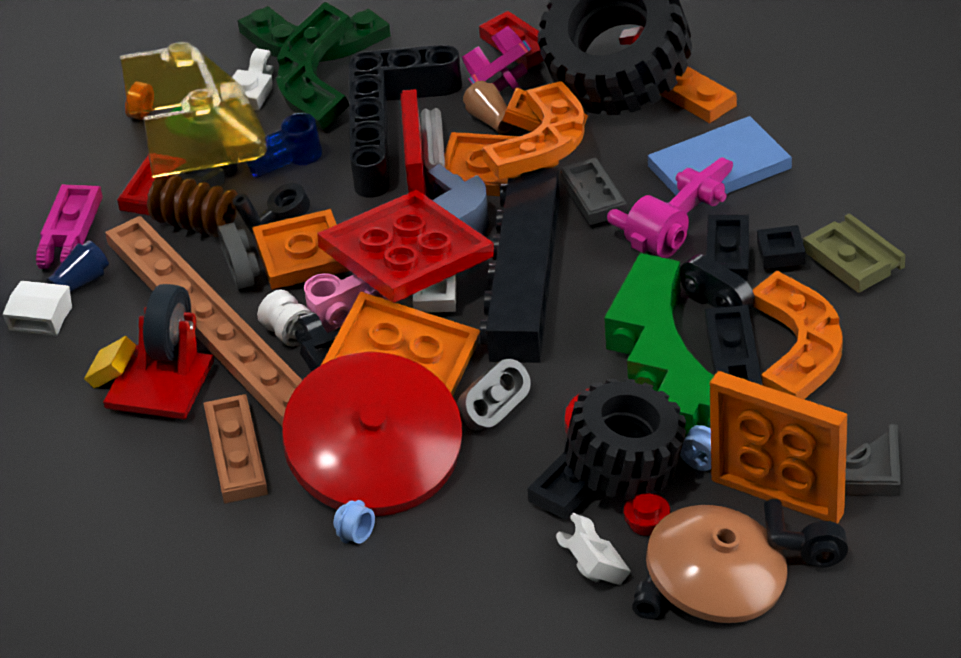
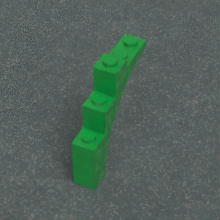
M640 253L604 317L606 349L630 355L627 359L628 379L635 380V383L641 385L644 382L653 386V390L657 392L663 391L669 395V402H676L681 408L680 415L685 416L686 435L696 425L711 428L710 381L714 375L708 372L687 350L675 328L673 313L681 294L680 261Z

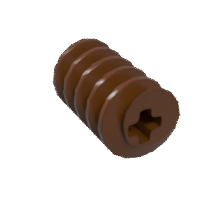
M161 173L155 178L148 193V213L156 222H165L170 226H179L185 230H194L200 234L207 233L216 238L219 237L217 227L233 223L238 211L232 201L238 195V192L234 189L224 192V189L218 185L211 188L206 182H200L197 185L196 181L191 178L183 181V178L179 175H172L168 179L165 174Z

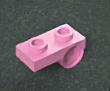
M317 274L309 278L304 285L307 308L317 314L327 333L342 327L360 291L389 300L355 274L343 280H340L333 274Z

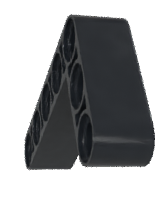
M433 45L365 51L355 54L350 59V161L354 189L359 196L374 198L383 195L389 189L387 101L401 100L403 90L416 89L417 98L446 96L458 92L462 86L459 52L455 47L450 45Z

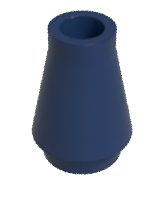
M88 240L83 245L78 243L56 271L47 278V283L69 286L71 292L103 276L104 269L109 266L108 259L92 241Z

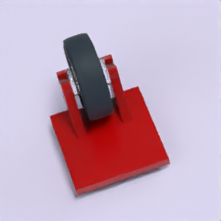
M160 284L153 290L147 307H144L145 316H139V344L136 345V349L123 374L113 382L103 404L106 409L186 419L214 363V357L211 354L197 353L195 336L196 316L194 313H191V301L188 291L179 285Z

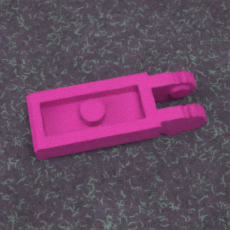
M61 185L40 233L41 240L36 251V265H38L39 269H48L54 260L55 247H63L60 254V262L62 263L78 243L84 244L103 198L100 186Z

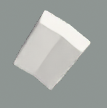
M20 281L10 295L3 312L8 329L10 331L58 336L65 317L72 309L69 286Z

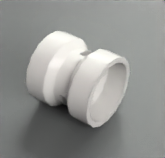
M280 289L271 292L262 300L257 316L258 321L265 328L275 332V335L284 344L292 347L300 345L295 336V331L303 329L298 321L299 317L312 313V311L305 305L298 304L296 298L288 291Z

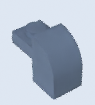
M440 164L427 170L430 199L484 235L489 226L486 186L483 180L476 175L464 182L459 175L451 173Z

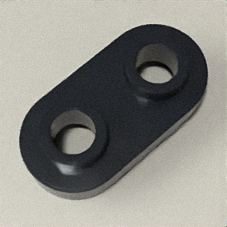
M696 254L681 265L680 280L688 294L696 296L714 308L748 305L750 310L754 306L755 297L749 284L741 276L707 256Z

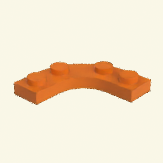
M562 81L526 90L527 105L542 121L538 128L523 136L482 147L483 160L498 180L515 178L522 173L540 168L555 167L559 164V160L573 152L582 141L585 132L584 110L580 101Z
M775 271L752 290L755 297L753 307L784 323L794 332L797 342L787 354L761 374L762 385L806 399L830 378L840 362L843 348V336L839 325L840 318L833 306L819 293L787 275Z

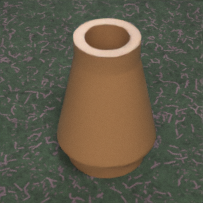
M477 81L466 90L463 102L469 114L494 128L499 134H505L515 126L502 121L507 105L494 84L487 83L486 81Z

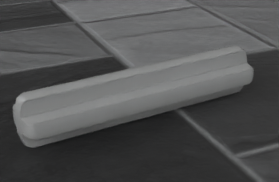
M425 108L421 112L423 165L426 176L427 170L438 164L445 167L441 111L437 108L431 111Z

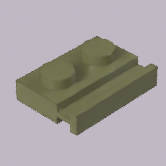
M850 213L845 215V221L841 223L834 221L803 238L805 253L857 293L889 277L891 270L896 267L899 270L905 268V254Z

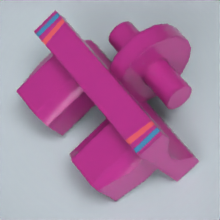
M507 26L491 37L503 54L492 63L489 62L479 46L462 57L467 71L471 75L468 79L472 84L477 81H486L501 71L503 76L492 84L496 86L499 92L509 85L515 91V88L521 89L516 80L528 73L523 63L510 71L506 66L532 48L526 40L521 41L519 36Z

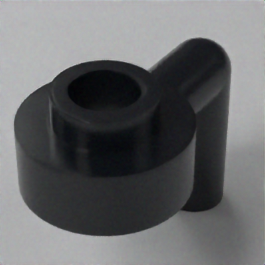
M296 183L285 184L274 190L267 201L268 209L259 215L246 194H238L232 201L252 234V227L305 215L310 207V199L301 185Z
M769 499L764 503L767 540L772 548L800 551L801 557L806 563L821 568L838 564L846 557L848 553L847 537L841 525L831 521H818L807 525L801 532L786 531L782 502L778 499Z

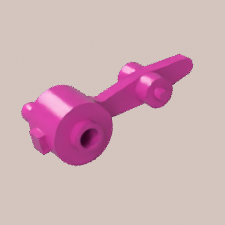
M721 157L701 172L692 168H686L683 172H679L676 175V181H678L677 189L680 192L669 203L663 202L651 195H646L634 204L629 214L618 209H612L607 214V220L611 225L624 231L625 238L631 243L632 248L642 253L648 251L658 257L669 258L682 246L686 239L689 226L687 213L701 202L710 206H716L719 202L725 201L727 194L725 193V185L721 182L731 172L733 162Z

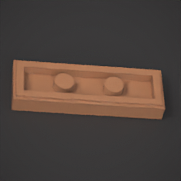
M243 394L205 402L204 408L224 504L268 495L247 395Z

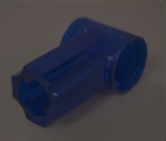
M295 113L283 120L281 130L252 142L241 149L244 160L255 178L261 177L291 162L297 165L313 163L322 155L316 121L312 115L307 113Z

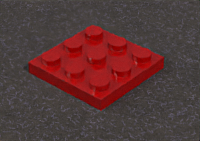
M418 190L317 233L318 247L393 303L494 257V243Z

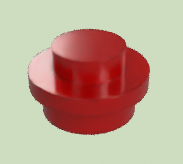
M654 493L637 494L635 499H629L624 506L625 521L635 533L643 536H651L655 526L665 516L670 514V506L666 499Z

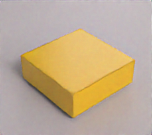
M124 336L99 350L84 380L93 388H96L121 376L136 349V344L127 336Z

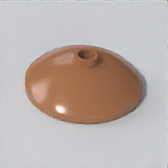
M695 505L678 509L665 516L655 526L647 545V568L658 590L676 607L704 620L719 623H738L755 619L769 611L777 603L786 584L787 564L782 549H774L769 545L766 528L760 523L730 508L715 505Z

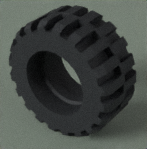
M550 0L547 5L549 12L542 14L539 23L541 29L538 33V45L554 83L562 81L589 113L601 114L603 110L606 111L607 115H621L623 110H629L630 113L642 110L640 106L648 102L653 105L661 99V93L665 90L670 92L678 83L676 76L682 77L688 66L687 59L691 56L692 52L690 40L692 35L679 0ZM626 24L645 27L639 38L620 52L610 55H591L586 53L593 40L610 28Z

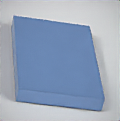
M750 116L647 155L648 167L675 195L680 192L677 189L678 181H676V175L679 172H683L686 168H692L701 172L721 157L733 162L731 172L721 182L725 185L726 194L792 168V157Z

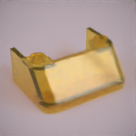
M177 42L165 49L120 56L129 115L177 106L182 108L180 111L143 117L153 178L255 160L266 154L265 133L242 85L200 50L192 47L189 43Z

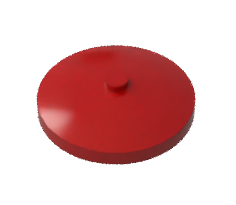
M361 352L344 355L322 364L308 374L296 387L284 413L283 448L292 474L300 485L314 498L336 510L349 501L357 500L363 501L365 503L364 506L372 509L375 516L392 515L414 508L427 501L444 486L453 473L460 454L462 421L458 406L451 392L430 370L417 362L399 355L382 352Z

